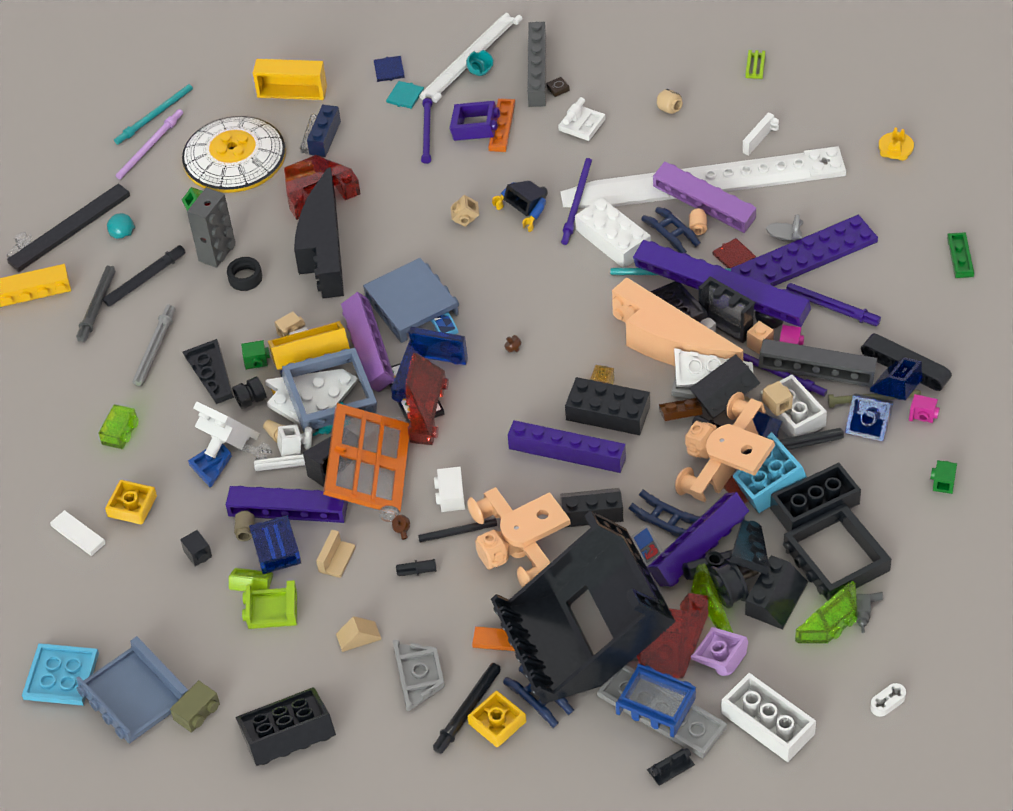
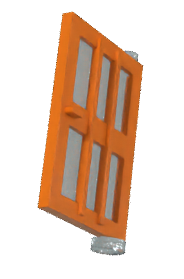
M337 403L323 495L380 510V519L392 522L394 517L398 516L401 512L411 424L407 423L406 419L402 417L393 419Z

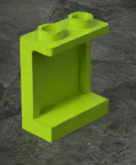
M295 580L287 581L286 588L252 590L251 585H246V592H243L242 595L243 604H246V609H242L243 621L247 622L248 629L297 625V589Z

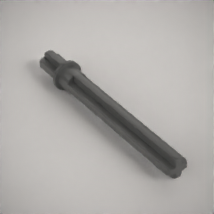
M108 265L105 267L84 319L79 323V331L76 335L79 342H85L89 333L93 331L94 321L116 272L114 266Z

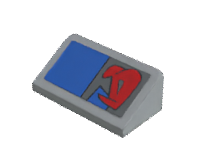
M649 525L631 536L646 566H649L663 552Z

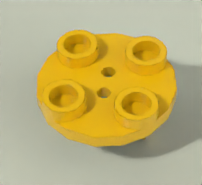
M895 127L893 132L887 133L880 138V155L904 161L913 152L914 142L910 136L905 134L904 129L898 132V128Z

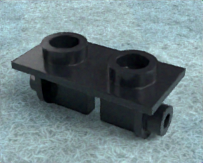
M681 748L678 752L648 768L647 771L658 786L695 764L690 758L691 752L689 749Z

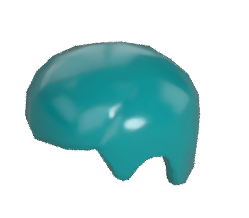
M485 50L480 52L473 51L466 59V66L469 72L477 76L486 75L494 63L491 54Z
M124 213L113 215L107 223V230L110 236L116 239L130 236L132 230L135 229L133 220Z

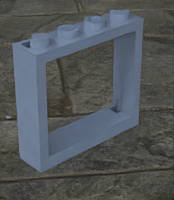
M355 348L343 349L336 353H327L320 357L308 358L301 362L282 366V378L303 432L306 427H311L314 430L333 425L335 407L306 414L293 377L352 362L366 399L344 405L371 413L377 412L376 398ZM345 415V421L355 419V417Z

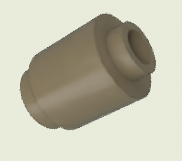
M241 511L235 515L234 534L240 541H248L254 535L255 517L249 511Z

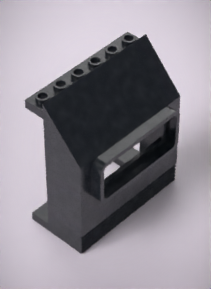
M591 510L585 515L591 528L512 598L507 599L498 594L491 598L494 612L501 620V627L509 637L508 642L516 652L515 656L524 669L523 673L531 684L530 688L536 696H539L542 704L601 687L676 622L627 529ZM587 590H589L613 637L595 655L571 609V604Z

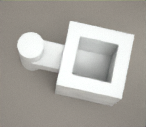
M297 424L278 427L277 445L282 457L301 454V444H304V448L307 450L312 447L311 427H306L302 434H300Z

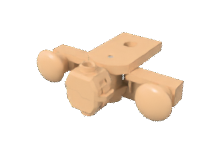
M737 392L731 396L726 408L729 419L734 420L737 418L733 425L726 424L717 428L716 425L699 421L693 423L685 435L687 453L696 458L709 459L710 457V460L698 477L694 476V471L691 467H686L680 471L675 481L677 494L684 495L687 493L695 499L706 502L703 492L708 484L713 485L715 492L719 494L736 469L754 476L757 474L775 447L773 440L758 435L752 420L757 412L765 414L766 410L762 402L752 398L747 402L745 401L744 394ZM752 449L750 454H743L745 450Z
M496 487L485 492L483 499L476 502L470 497L467 502L469 513L477 523L484 524V519L492 515L496 519H501V531L498 532L493 529L478 536L475 540L478 556L487 569L491 570L505 564L509 555L514 558H522L527 555L532 562V568L527 571L521 566L517 569V578L522 588L551 563L536 541L571 524L569 517L550 492L515 510L511 509ZM542 514L548 516L546 519L538 518V516Z

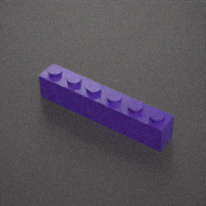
M513 420L508 432L510 450L621 473L626 460V444L515 420Z
M230 486L225 505L230 517H235L241 511H249L255 518L344 523L348 502L323 495L324 491Z
M737 492L725 493L647 566L660 587L676 585L679 582V578L683 575V563L704 558L706 556L705 553L709 549L716 547L722 537L731 533L733 526L745 519L744 516L749 510Z

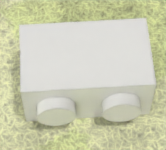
M461 467L437 469L438 477H434L435 489H439V493H435L436 504L441 505V512L465 510Z

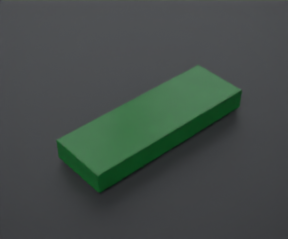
M966 232L947 233L955 278L974 277Z

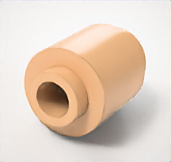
M700 208L693 209L689 214V228L696 235H702L707 231V215Z

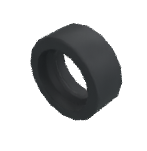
M240 257L230 262L227 267L228 281L230 286L236 290L248 291L254 289L262 281L261 266L254 258ZM250 269L255 271L254 274L247 278L235 277V274L241 270Z

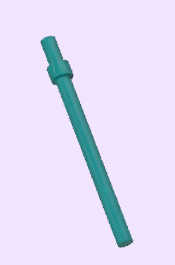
M190 84L186 85L134 125L125 128L123 133L114 139V142L118 145L126 138H131L137 130L193 90V87Z

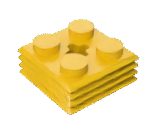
M119 480L105 507L107 517L143 524L157 497L155 487Z
M499 691L493 692L467 716L468 724L495 747L502 745L526 723V714Z

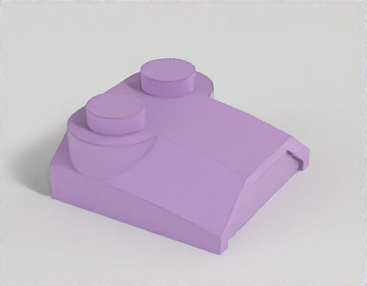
M711 627L707 636L690 657L696 662L714 668L717 674L727 676L736 670L745 657L748 640L745 636Z

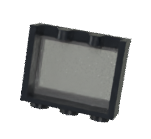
M710 276L699 286L698 302L707 311L708 318H711L716 323V328L744 343L747 340V331L753 327L754 306L756 302Z

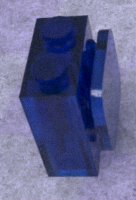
M288 515L249 526L262 574L302 564Z

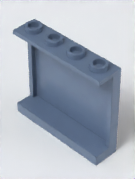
M421 258L363 285L365 297L369 299L372 307L401 343L408 340V331L451 310L456 316L459 315V302L457 298L451 296L448 287L442 285L438 275L433 274L429 264L424 263Z
M137 636L130 640V649L85 680L78 676V687H76L78 693L83 698L86 697L89 700L91 707L102 714L106 724H111L115 728L120 739L124 738L129 744L171 714L170 708L188 691Z

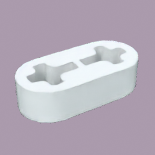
M894 683L875 695L871 700V712L876 716L882 717L893 711L905 701V687ZM893 692H894L895 694L900 693V696L894 695V696L892 697V693H893ZM877 703L879 705H882L884 703V708L881 706L876 707Z

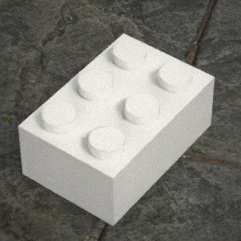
M793 375L780 381L783 386L788 387L793 395L791 409L775 416L763 403L766 413L789 438L811 434L826 426L827 411ZM763 390L760 393V402H762Z

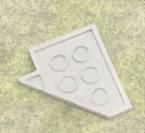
M344 369L308 373L293 377L306 414L336 407L337 403L342 402L358 383V378ZM283 378L267 379L265 381L266 386L276 391L267 402V407L301 427ZM318 429L312 430V434L317 432Z

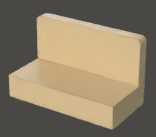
M331 530L316 562L318 572L341 578L355 550V545L341 541L339 531Z

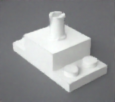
M196 402L193 408L199 411L198 416H200L195 427L210 434L212 437L204 453L213 458H216L222 443L226 442L242 450L250 437L257 440L260 434L199 402Z

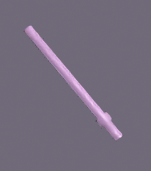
M178 109L172 116H169L164 121L162 127L116 174L119 180L126 175L169 128H173L177 123L176 121L183 114L181 109Z

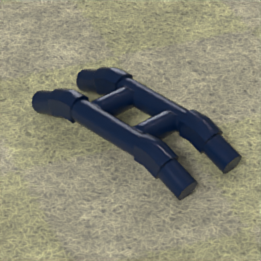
M657 207L655 210L657 214L665 218L659 223L651 216L643 215L641 218L642 222L657 230L679 253L687 252L677 238L683 233L695 247L701 244L696 234L666 208ZM672 223L677 229L670 233L664 227Z
M644 489L639 493V496L646 500L649 505L655 507L652 513L649 514V512L639 508L634 503L628 508L639 519L668 531L676 537L681 536L686 531V529L676 526L680 519L686 523L693 524L701 517L683 512L664 503ZM662 511L673 515L668 522L658 518Z
M521 665V666L519 667V672H521L522 674H524V673H523V670H524V669H523V667H522V665ZM509 677L503 680L504 685L528 702L552 728L559 724L551 711L545 706L548 703L542 704L540 699L537 700L530 694L532 692L530 683L523 687L518 681L512 680ZM566 698L555 700L568 716L574 711Z

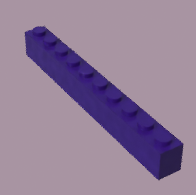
M643 240L633 256L636 267L698 290L699 286L711 276L756 302L754 306L755 311L798 327H802L811 311L810 301L803 295L798 296L786 289L781 290L769 283L759 282L753 277L742 276L738 272L726 270L720 265L709 264L703 259L693 258L687 253L676 252L670 247L665 248L654 241ZM723 295V296L721 297L722 299H725V300H728V301H729V299H730V297H728V296H726V295Z

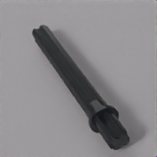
M178 245L170 252L166 251L164 256L103 298L104 303L110 307L168 265L174 264L178 258L186 253L185 249Z
M841 428L781 439L779 441L787 450L843 439L844 431ZM752 449L745 450L743 454H750Z
M491 663L448 725L440 731V736L433 744L435 752L442 754L450 742L455 741V735L467 720V716L474 710L500 673L501 669L498 664Z

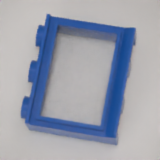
M637 664L636 670L620 698L616 701V714L621 715L623 709L631 711V718L635 721H639L641 716L649 718L651 720V727L654 729H658L661 724L670 727V737L674 738L696 699V687L687 681L675 679L670 674L658 672L650 666Z

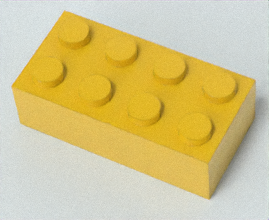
M256 59L253 77L257 98L324 100L327 82L323 61Z
M340 321L268 341L273 363L277 370L281 369V371L282 366H286L289 363H297L308 358H316L327 353L332 354L343 349H350L345 328Z

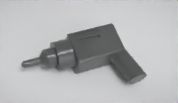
M883 592L856 594V622L861 626L862 633H865V626H867L871 618V602L883 600Z

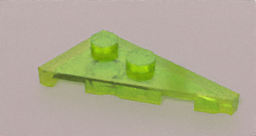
M705 563L697 565L691 587L692 594L717 629L733 633Z

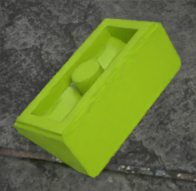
M234 568L229 575V589L246 592V585H251L252 590L269 589L273 573Z

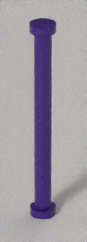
M425 98L422 101L424 125L421 162L428 164L431 162L430 120L433 101L430 98Z

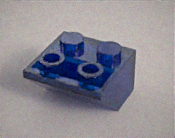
M903 357L882 373L870 388V392L906 401L922 381V361Z

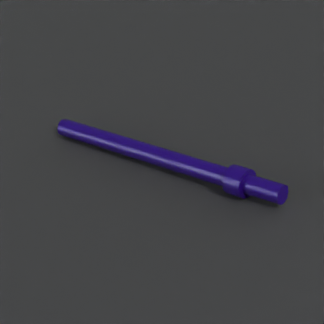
M590 158L585 159L568 220L563 227V237L561 240L563 245L568 244L570 235L573 234L575 228V215L579 208L592 163Z
M743 352V361L752 362L754 366L758 367L759 359ZM761 368L783 379L793 375L788 372ZM793 375L808 392L812 391L821 396H826L827 389L816 385L814 381L804 380Z

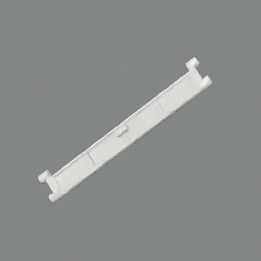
M508 13L502 15L419 95L420 99L423 100L429 97L432 98L433 102L437 103L442 98L440 93L467 68V57L473 51L480 52L486 50L512 24L517 25L523 19L522 16L517 15L514 18L510 17Z

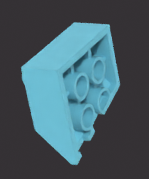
M772 432L767 438L774 441L775 447L757 474L754 476L737 470L733 475L739 488L758 513L770 507L771 494L807 478L802 465Z

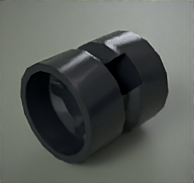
M257 376L247 380L245 385L240 383L232 387L234 397L241 409L251 406L253 401L258 403L267 398L265 389Z

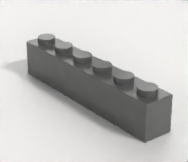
M528 22V107L546 106L545 22Z
M763 339L758 367L872 387L877 358Z

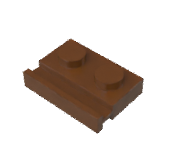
M696 398L659 404V411L664 421L703 415L702 407Z

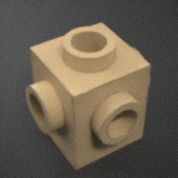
M463 195L451 206L452 220L464 227L479 216L478 202L466 195Z

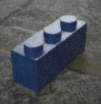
M322 104L307 138L309 155L326 157L341 123L338 106Z

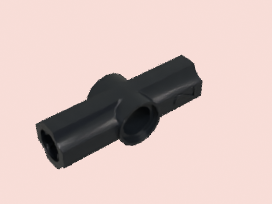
M732 550L722 553L710 551L704 558L683 563L684 577L686 580L691 581L706 576L705 573L708 572L709 567H719L723 565L724 560L730 559Z

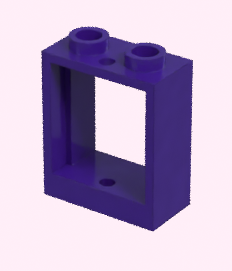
M484 101L454 104L449 128L453 140L494 137L495 130L498 128L497 118L500 117V110L496 107L495 102ZM487 116L486 122L464 124L465 118Z

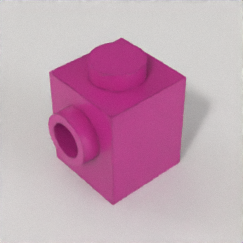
M783 325L779 341L803 345L804 335H801V327Z

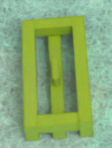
M748 50L745 78L763 79L766 51L759 53V50H755V53H752V50ZM751 57H754L753 73L751 74ZM758 58H761L760 72L756 74Z

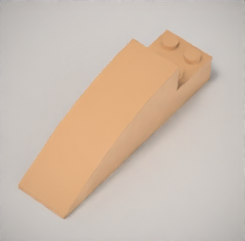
M626 277L612 290L613 315L618 320L626 323L627 347L675 366L674 348L686 352H698V354L708 356L714 355L724 359L731 358L736 354L743 361V349Z

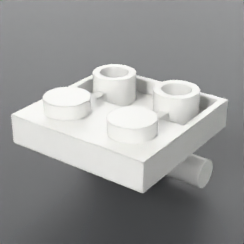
M580 97L568 109L567 115L558 125V129L564 133L590 141L606 118L603 113L583 107L585 99Z

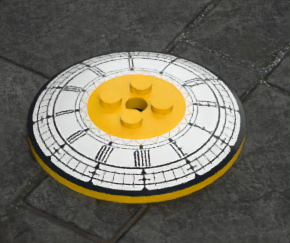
M247 116L226 117L203 126L189 138L183 149L182 163L187 176L202 188L207 187L222 193L241 192L255 188L272 178L284 162L286 147L281 133L270 123Z

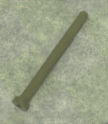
M907 390L838 397L828 394L827 400L829 408H834L835 404L914 398V394L921 395V391Z

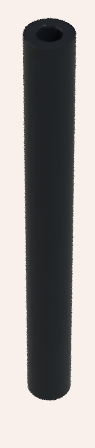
M494 518L485 520L484 524L476 522L418 535L419 542L497 526V520Z

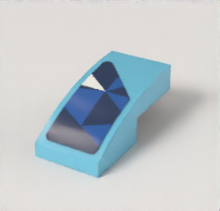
M449 312L431 320L436 333L441 339L459 333Z

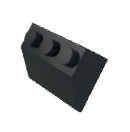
M735 354L689 389L713 420L726 410L728 401L733 394L742 392L745 396L759 386L760 382L749 367Z
M620 488L560 494L562 509L569 517L571 523L566 527L589 525L585 515L590 510L613 522H624Z
M771 555L768 559L770 569L767 575L763 573L759 575L745 601V615L783 630L808 581L790 562Z

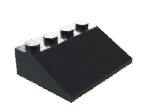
M314 687L236 717L256 766L268 764L271 760L286 757L294 751L306 749L312 744L327 741L336 735L330 714Z

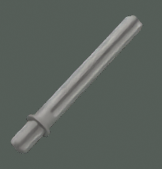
M170 304L165 307L163 314L159 315L156 330L132 382L137 386H142L166 330L173 322L172 317L176 309Z

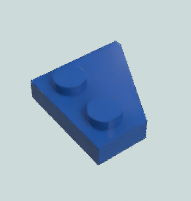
M223 443L216 458L205 454V449L188 460L189 466L209 487L213 486L232 457L231 452Z

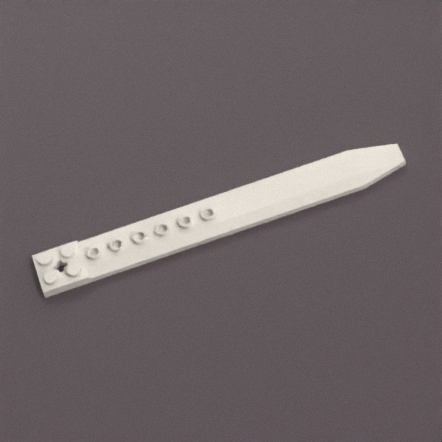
M839 146L806 150L804 153L681 169L699 179L707 181L715 187L721 188L724 192L846 176V169ZM655 173L595 180L586 183L579 208H587L600 198L605 199L614 207L677 198L653 187V175ZM577 186L560 191L563 207L571 208Z

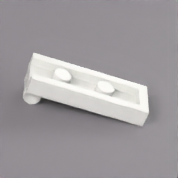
M768 112L743 140L744 154L749 156L771 130L777 131L779 129V120L774 118L773 114Z

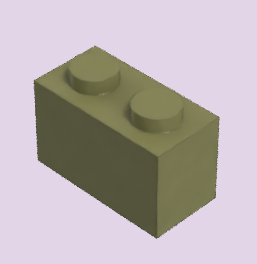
M198 680L170 708L173 720L192 733L203 724L204 720L211 713L217 710L220 702L217 693Z

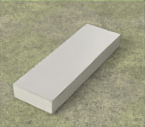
M65 510L50 522L51 527L90 556L106 544L102 537Z

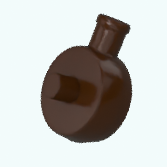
M513 335L512 338L510 336L506 338L505 349L508 352H518L520 350L518 347L522 343L517 335Z
M398 515L392 521V528L395 532L401 534L402 540L408 538L406 532L410 528V520L405 515Z

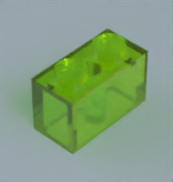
M113 405L98 432L102 445L119 449L124 448L131 438L133 429L138 425L139 419L134 408Z

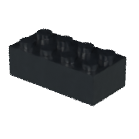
M576 377L565 404L566 420L640 435L650 409V392Z
M838 462L771 494L770 509L787 532L844 503L849 509L859 505L861 489Z

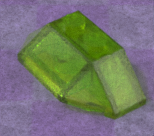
M851 581L796 629L795 641L797 643H829L833 638L837 639L847 626H852L857 619L856 583Z

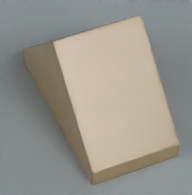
M355 616L336 633L342 652L381 640L375 621Z

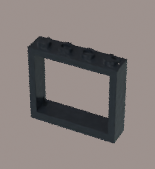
M845 503L784 534L782 545L785 547L786 553L793 557L796 566L802 568L808 581L814 583L818 593L822 594L828 602L874 580L891 569L892 559ZM840 521L873 563L831 584L798 542Z

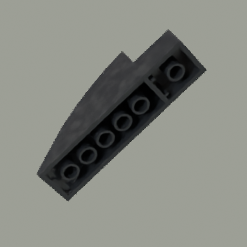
M331 168L326 169L307 197L298 220L294 244L299 275L315 273V279H319L317 281L318 292L321 291L323 299L344 296L336 197Z

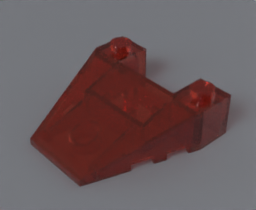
M317 155L284 167L289 209L296 220L300 217L308 195L327 168H331L334 186L344 200L360 195L359 180L352 169Z
M412 353L405 384L406 405H409L410 412H407V419H410L408 435L410 443L433 445L434 438L438 437V427L435 426L434 420L438 399L443 397L444 390L448 389L449 379L446 378L443 369L417 353Z
M688 593L680 603V610L670 609L676 622L637 655L641 665L650 666L658 672L667 673L676 678H683L691 660L690 656L694 653L709 614L707 595Z

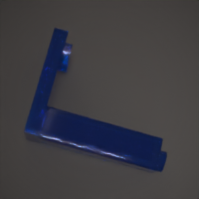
M411 327L409 330L410 340L391 387L392 399L401 402L403 399L410 398L424 358L466 365L468 354L465 336Z

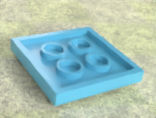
M38 643L22 693L23 700L83 706L86 697L83 698L76 689L78 687L77 677L79 676L82 680H85L93 674L99 656L98 649Z

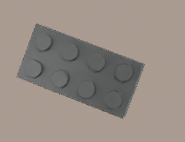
M206 187L188 209L187 214L198 261L217 268L225 260L230 250L235 247L236 241L225 194Z

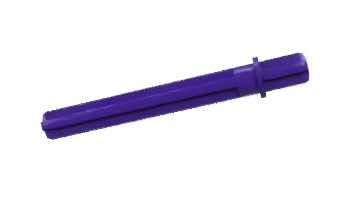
M789 283L786 287V290L792 294L803 295L814 304L857 319L860 323L865 322L873 326L880 324L881 317L868 312L867 309L862 310L793 283Z

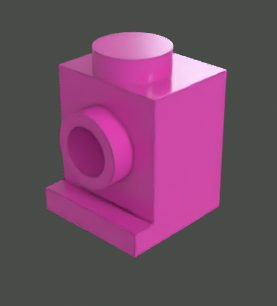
M914 394L910 407L909 421L913 422V419L933 423V420L938 419L939 416L938 399Z

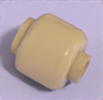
M665 89L657 96V107L666 113L674 114L682 107L681 95L673 90Z

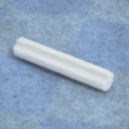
M303 454L254 461L255 471L305 465Z

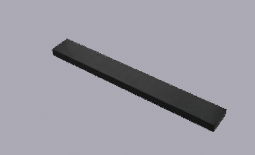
M118 183L7 259L8 264L20 272L130 197V192Z

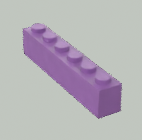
M664 161L653 175V187L694 208L704 210L706 214L743 233L747 231L756 219V207L751 203H746L735 195L724 192L721 188L715 187L707 181L677 168L674 164Z
M356 292L341 303L342 314L346 319V327L352 337L351 342L357 351L370 386L375 391L380 392L395 381V377L370 301L361 293Z

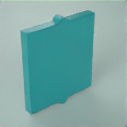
M398 81L386 99V103L412 109L419 95L424 91V87Z

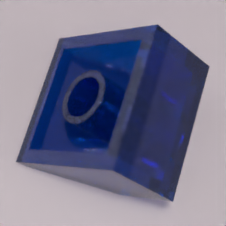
M855 393L852 396L845 433L884 441L894 401Z

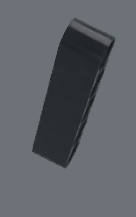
M875 333L871 334L860 348L864 356L877 358V363L935 391H941L952 377L951 371L945 366Z

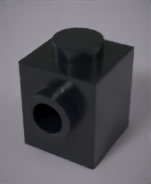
M198 530L180 539L184 553L194 566L204 563L212 557L209 544Z

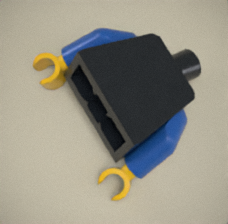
M532 181L507 184V187L501 192V196H494L492 198L493 206L496 205L497 210H500L504 207V200L525 216H530L523 219L522 225L523 229L526 225H529L528 232H531L534 229L533 221L537 220L544 210L548 191L544 186L539 187Z

